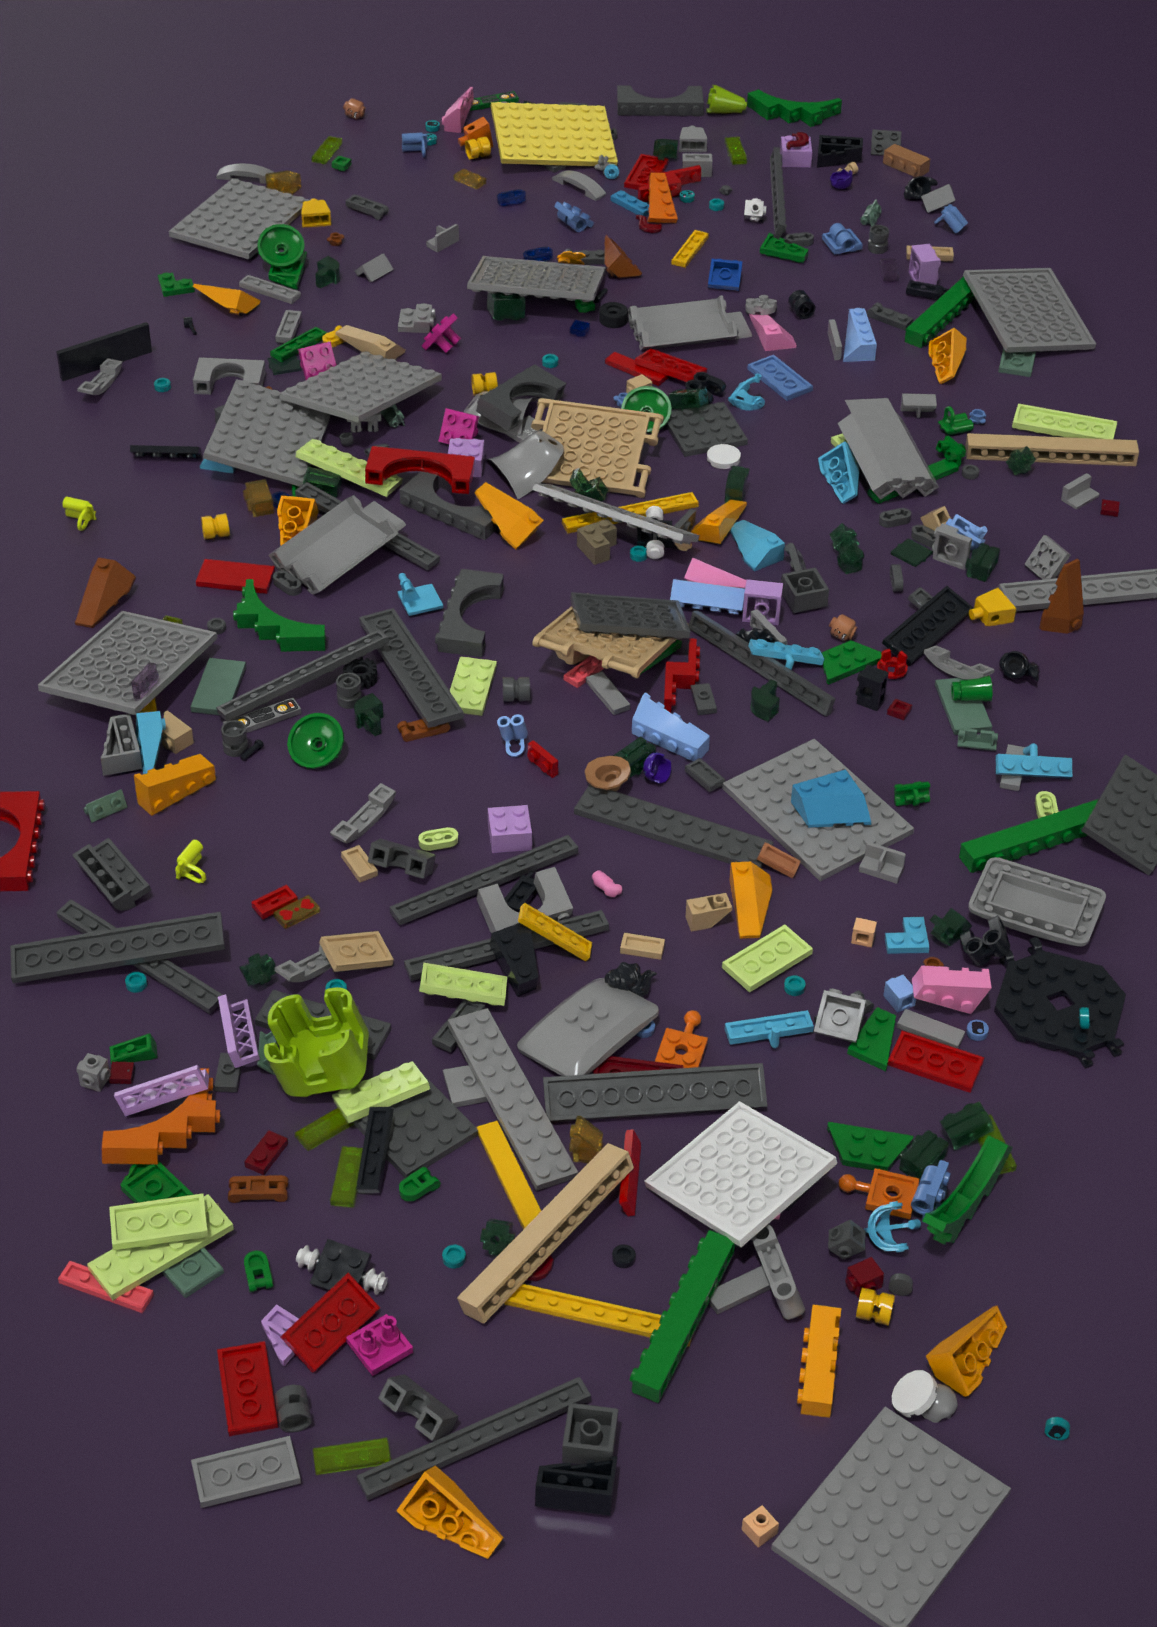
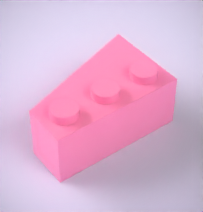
M921 966L912 978L914 998L968 1014L973 1013L992 988L989 969H982V972L969 971V968H962L961 971L949 970V967Z

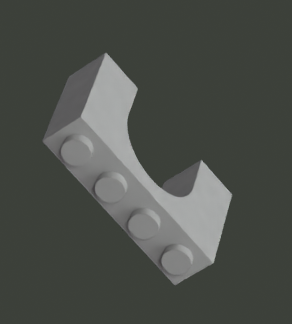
M199 357L193 378L194 394L211 395L214 383L220 378L229 376L241 378L247 383L263 386L266 375L265 360Z
M552 867L536 872L534 884L542 901V906L538 911L555 921L571 918L573 906L556 868ZM498 884L478 889L476 899L491 933L519 923V912L512 910L507 905Z

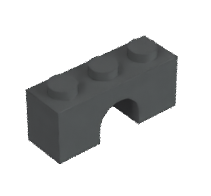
M380 838L371 843L368 863L385 868L388 866H399L406 869V874L424 879L433 872L436 854Z
M405 1374L389 1377L378 1398L395 1412L403 1411L414 1415L418 1419L414 1427L432 1441L449 1435L459 1417Z

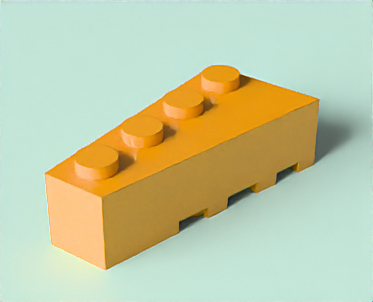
M201 754L179 760L178 764L175 765L171 763L166 764L164 768L159 770L155 768L150 769L147 774L141 775L138 773L134 775L137 802L151 816L216 780L214 765Z
M812 1305L809 1328L805 1327L803 1342L808 1344L807 1348H802L801 1362L806 1364L805 1368H800L799 1383H804L803 1389L798 1388L797 1403L801 1404V1414L830 1418L841 1308Z

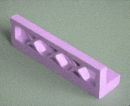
M226 994L219 996L218 1000L227 1050L234 1067L237 1068L260 1060L248 1000L245 999L230 1004ZM245 1008L240 1015L234 1014V1011ZM241 1022L247 1023L243 1029L237 1028ZM244 1036L250 1037L245 1043L240 1042ZM247 1050L253 1051V1054L242 1057Z
M198 1065L115 1092L114 1097L124 1115L128 1116L207 1090L209 1074L206 1069L200 1070Z

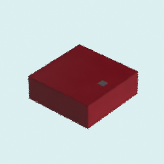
M1102 499L1100 514L1118 517L1120 502Z
M895 699L887 709V715L904 721L911 712L912 705Z
M112 1062L109 1083L132 1084L135 1069L134 1062Z

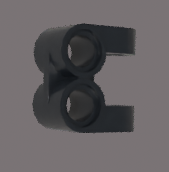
M697 372L694 375V380L686 382L684 398L687 402L698 406L710 405L714 401L713 395H721L726 390V384L723 380L708 373Z
M999 916L988 920L990 930L986 931L982 939L975 937L971 929L960 933L964 951L976 966L988 963L991 955L1002 957L1010 950L1007 932Z

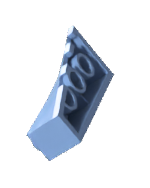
M865 308L849 309L843 362L875 361L877 344Z
M673 579L670 600H679L681 607L692 605V609L703 610V607H707L712 612H721L722 609L728 610L729 614L739 615V612H743L745 589Z
M644 693L632 719V734L691 761L702 758L709 751L710 736L692 723L686 724L680 718V715L675 712L671 714L664 709L665 705L659 701L655 703L650 699V695Z

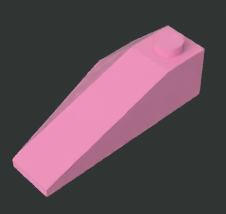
M470 87L446 111L445 116L442 117L444 131L462 132L474 100L473 87Z
M755 312V315L749 314L765 351L796 348L797 345L792 335L769 315H760V312Z
M692 558L684 577L685 580L690 582L745 589L747 581L695 558Z

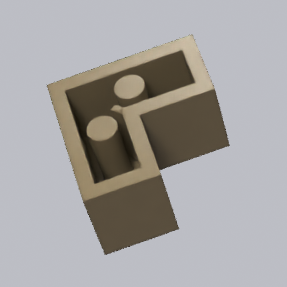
M609 519L578 528L577 547L594 565L610 560V547L616 545L617 528Z

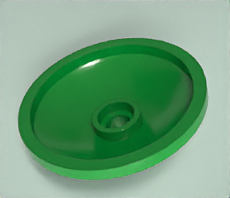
M276 224L266 228L260 234L257 243L260 257L267 264L281 268L298 262L304 253L305 247L304 239L300 232L286 224Z
M641 386L633 389L625 396L621 409L663 415L664 419L660 429L668 423L672 410L668 396L662 390L652 386ZM649 421L647 433H652L653 421Z
M313 713L306 715L294 724L289 733L287 741L289 754L302 767L309 769L325 767L332 763L340 754L344 744V732L338 721L328 714Z

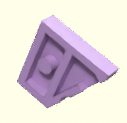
M276 1305L263 1318L261 1324L279 1361L285 1366L295 1353L280 1336L298 1318Z

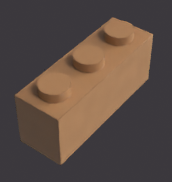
M893 144L884 150L883 164L917 177L929 172L930 158Z

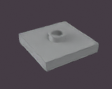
M469 1065L443 1070L450 1102L455 1107L488 1101Z

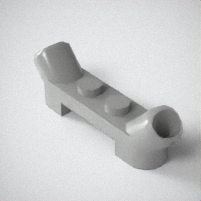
M767 1224L752 1238V1241L782 1316L790 1320L802 1315L805 1307L777 1236L771 1225Z

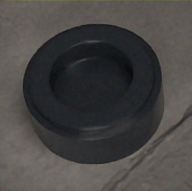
M625 1244L616 1246L612 1252L614 1265L619 1268L631 1267L635 1262V1250Z

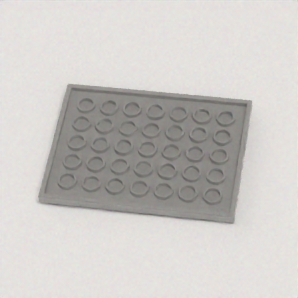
M232 178L169 230V237L250 259L258 252V238L266 228L276 224L289 225L301 214L303 202L310 200Z
M483 256L467 283V289H472L473 292L484 290L488 293L503 292L505 295L516 293L520 296L535 295L537 298L549 296L552 299L566 298V300L570 301L582 299L583 302H591V300L594 301L605 275L606 267Z
M1051 268L964 271L963 276L1006 352L1095 349L1096 343Z
M361 352L347 361L340 362L337 366L330 367L314 377H309L308 380L287 388L280 393V400L359 423L441 381L442 374L434 370L423 369L421 366L409 365L407 362L401 363L395 359L383 358L381 355Z
M236 379L204 451L203 458L301 487L306 483L313 464L295 457L296 451L311 439L322 441L331 414L280 400L281 392L277 390H271L261 385H254L244 380Z
M121 611L38 684L39 691L136 715L217 640V632Z
M812 739L722 784V789L788 852L800 860V863L820 882L863 860L868 842L889 847L914 833V828L816 739ZM846 769L865 796L871 825H864L863 822L853 823V826L838 823L834 824L833 827L808 828L791 803L792 785Z
M884 1407L772 1543L771 1550L880 1626L909 1627L1009 1496L1011 1488L898 1414Z

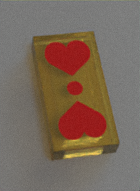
M307 895L275 911L274 918L286 929L319 913L320 906L310 895Z

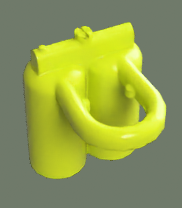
M67 496L64 498L63 508L66 509L65 514L67 517L78 519L77 528L79 531L85 530L90 520L97 519L96 511H94L93 505L89 501Z
M192 840L178 856L175 868L176 879L187 877L200 884L206 881V874L195 866L202 858L200 852L203 850V845L198 840ZM193 870L199 873L202 878L199 879L193 874L191 875L190 871Z

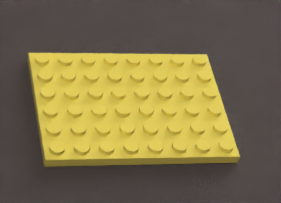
M491 102V112L501 164L595 166L599 164L600 155L607 156V162L610 164H615L616 166L618 164L605 106Z

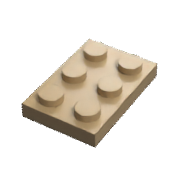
M379 931L323 936L319 942L334 972L392 966L394 961Z

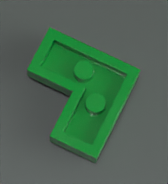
M173 273L157 275L163 297L195 292L192 279L176 281Z

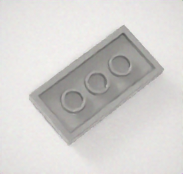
M290 1436L191 1460L201 1508L301 1484Z

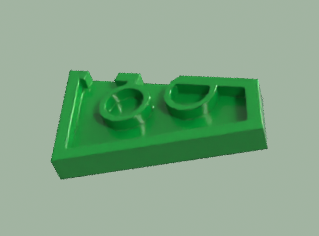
M769 233L760 247V253L766 256H775L781 259L804 263L808 256V249L794 243L788 244L785 242V239L781 237L779 239L774 238V234Z
M877 1007L860 1030L857 1042H852L848 1047L847 1054L886 1071L896 1015Z

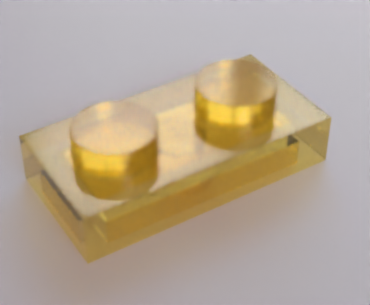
M461 169L454 174L455 181L474 189H478L486 184V178L467 169Z

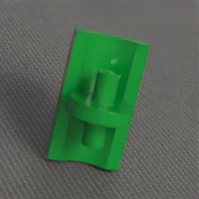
M945 436L944 440H939L936 450L938 452H942L948 461H954L957 465H961V459L966 455V447L963 444H958L950 436Z
M920 781L912 784H896L894 786V804L896 806L908 804L918 806L919 803L930 802V783Z

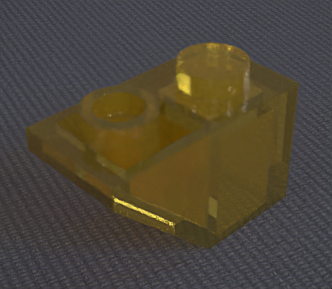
M287 170L267 173L265 175L266 188L290 193L291 195L301 188V177L298 173Z
M577 1116L576 1123L571 1124L569 1152H573V1162L589 1163L603 1149V1132L582 1116Z

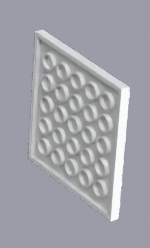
M739 1101L644 1182L646 1188L742 1247L837 1164V1159L834 1155Z

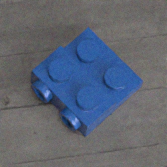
M711 259L708 288L739 291L743 261Z

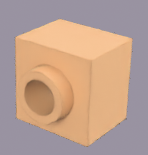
M856 917L851 943L872 948L877 922Z
M762 1505L743 1518L742 1531L759 1548L778 1534L779 1523Z

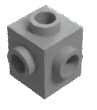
M87 1053L83 1061L81 1060L77 1066L80 1086L100 1092L111 1073L108 1059L100 1055L96 1056Z

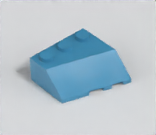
M846 769L792 785L791 803L808 828L833 827L834 824L845 823L846 826H853V823L863 822L864 825H871L865 796Z

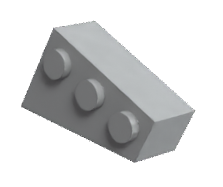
M130 714L110 717L107 739L104 743L103 754L101 755L103 776L142 769L140 750Z

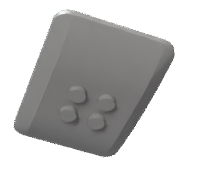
M995 857L987 861L971 896L968 908L973 914L987 920L999 916L1004 926L1020 932L1064 944L1085 946L1091 938L1105 903L1106 894L1097 887Z
M598 978L573 993L543 1017L518 1041L517 1048L521 1054L561 1076L589 1074L658 1016L659 1009L657 1005L629 990L613 988L608 983H605V978Z

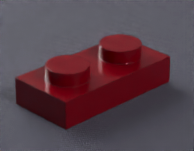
M268 1130L244 1161L245 1167L265 1175L288 1145V1138Z

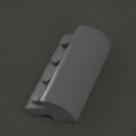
M110 838L94 848L88 844L72 854L76 862L118 910L126 911L136 907L134 901L151 891L149 884Z

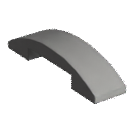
M245 163L225 166L219 170L216 179L231 180L233 175L260 178V183L273 185L278 178V174L265 167Z
M562 171L552 177V180L562 185L569 182L585 190V196L595 201L606 196V192L598 183L580 172Z
M107 358L100 365L101 372L91 382L84 381L78 387V392L91 395H99L105 392L118 376L123 365L122 361Z
M933 646L924 650L926 657L935 666L957 678L976 679L990 675L995 671V669L981 663L970 667L950 658V651L939 646Z
M380 783L368 795L369 801L347 822L342 820L330 832V835L344 843H350L358 839L382 817L393 801L396 791Z
M320 945L319 952L297 963L289 960L275 967V972L290 982H303L321 975L332 966Z

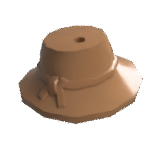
M617 756L596 758L589 762L585 769L586 780L593 787L615 792L620 789L621 785L628 780L631 774L629 762Z

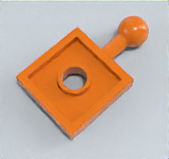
M690 1010L685 1014L684 1021L686 1026L684 1032L666 1028L655 1062L684 1065L683 1068L700 1067L708 1044V1038L692 1034L694 1027H697L701 1022V1015L697 1011ZM679 1049H683L687 1053L681 1055L676 1053V1051Z
M875 1168L871 1184L856 1181L854 1176L850 1174L841 1176L838 1184L843 1192L849 1193L854 1189L867 1192L868 1197L865 1206L867 1210L874 1211L879 1206L889 1204V1202H902V1209L892 1210L890 1215L911 1219L913 1210L911 1202L918 1187L919 1178ZM894 1191L898 1195L894 1197L889 1196L887 1192Z

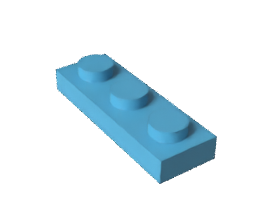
M622 190L611 195L612 202L636 215H644L645 217L649 215V205L646 202Z

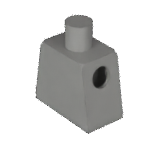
M695 126L683 127L679 140V152H707V136L704 129Z

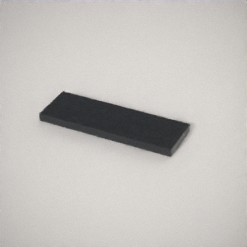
M144 322L56 351L60 379L66 381L99 370L100 365L107 358L124 362L151 353L149 324Z
M946 586L885 637L882 644L897 657L899 652L903 651L908 657L906 664L911 666L924 654L925 649L933 647L969 615V610L974 609V607L950 587Z

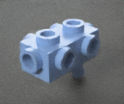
M958 514L953 519H948L946 525L958 528V534L972 538L971 550L975 551L983 546L985 542L983 537L987 533L986 526L978 527Z

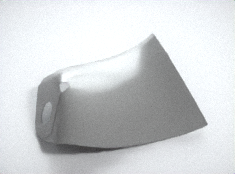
M482 391L476 394L464 410V413L479 416L478 423L487 428L502 433L522 435V423L526 407L529 402L538 401L539 399L537 397L511 399L514 406L522 412L518 425L509 431L476 412L478 398L489 391Z
M537 431L509 451L487 460L493 461L508 479L517 499H520L533 490L534 483H541L552 472L563 454L564 447L547 433ZM548 440L556 442L557 445H553Z

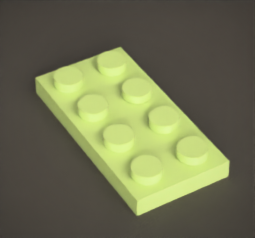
M460 657L450 692L464 714L483 716L497 668V661Z
M783 925L723 961L722 968L748 992H752L812 955L813 948L789 927Z
M423 963L419 992H424L428 995H442L448 998L466 999L470 1002H484L494 1006H504L507 976Z
M411 1061L390 1071L382 1072L371 1079L363 1080L352 1089H342L333 1094L332 1097L347 1122L351 1123L368 1116L370 1107H389L429 1090L430 1086L424 1075L414 1062Z
M203 1193L109 1207L113 1250L208 1237Z

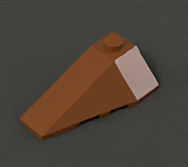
M606 235V270L612 276L616 275L619 278L640 276L642 274L641 270L635 264L633 265L632 260L621 247Z
M98 557L91 571L75 625L94 628L107 615L106 612L112 606H116L119 603L118 600L123 595H127L130 592L136 576L116 560Z
M1078 559L1063 565L1055 583L1057 589L1048 599L1050 601L1048 609H1044L1042 613L1040 630L1068 634L1081 628L1084 608L1080 560Z

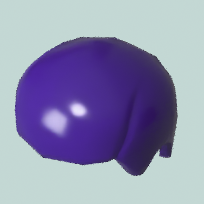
M843 169L842 171L832 173L830 177L832 186L841 190L848 188L853 181L852 170L847 172L846 169Z
M652 753L644 761L643 772L649 781L665 783L670 777L671 761L666 759L664 754Z

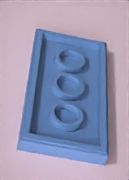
M775 355L748 364L747 369L754 375L760 374L762 376L761 381L786 401L813 391V385Z

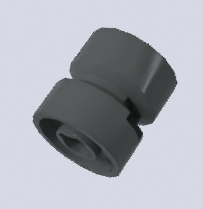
M874 225L870 228L868 250L870 252L883 254L887 251L888 227Z
M354 673L339 675L336 679L338 704L346 709L358 707L362 702L360 677Z
M503 677V702H512L515 698L519 701H530L529 677H519L517 680L513 677Z
M231 720L224 723L221 727L223 751L228 756L239 757L248 750L246 725L239 720Z
M288 1385L279 1389L275 1394L277 1410L279 1411L280 1428L286 1432H299L309 1427L312 1421L306 1389L300 1385Z

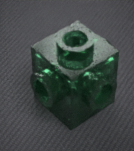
M1028 446L1012 451L1006 463L1014 475L1019 473L1025 474L1031 469L1030 466L1035 462L1036 458Z
M843 523L829 534L835 550L838 552L842 551L846 555L860 544L856 538L858 536L857 533Z
M855 543L839 547L837 561L843 572L850 574L862 570L863 551Z
M256 953L247 958L249 962L239 967L248 986L258 983L263 985L272 980L271 976L277 973L275 972V962L268 954L260 955Z
M489 1219L486 1223V1229L483 1228L481 1231L480 1242H483L482 1249L488 1250V1254L498 1256L515 1239V1234H512L513 1222Z

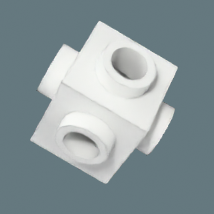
M756 198L745 201L744 219L758 222L762 220L763 215L766 216L764 201Z

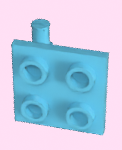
M405 573L398 575L402 590L397 591V594L409 616L444 608L432 584L413 587Z

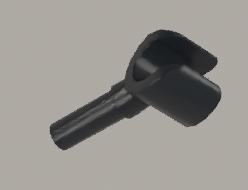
M184 317V327H190L193 335H196L197 332L194 328L192 317Z

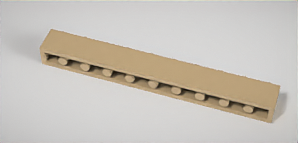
M967 433L965 446L966 459L1136 466L1139 455L1137 440Z
M609 1143L599 1151L457 1297L463 1313L484 1324L634 1168L628 1151Z

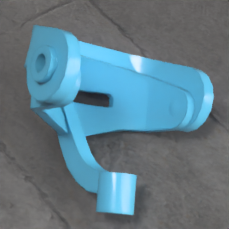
M755 374V377L739 383L732 395L728 397L733 406L748 411L757 410L764 406L765 400L761 396H752L747 393L751 383L760 382L762 377L760 374ZM737 396L744 398V400L737 399Z
M894 1201L879 1206L870 1215L868 1228H864L865 1233H869L870 1239L880 1249L904 1252L909 1249V1246H907V1243L897 1244L893 1240L890 1229L906 1227L917 1229L921 1226V1222L918 1219L909 1220L908 1223L890 1225L891 1211L902 1209V1202Z

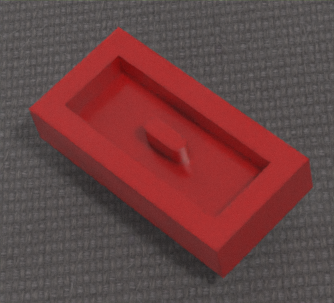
M534 740L529 742L528 759L534 762L551 778L557 776L558 760Z
M285 885L252 901V908L262 919H265L298 903V896L288 885Z

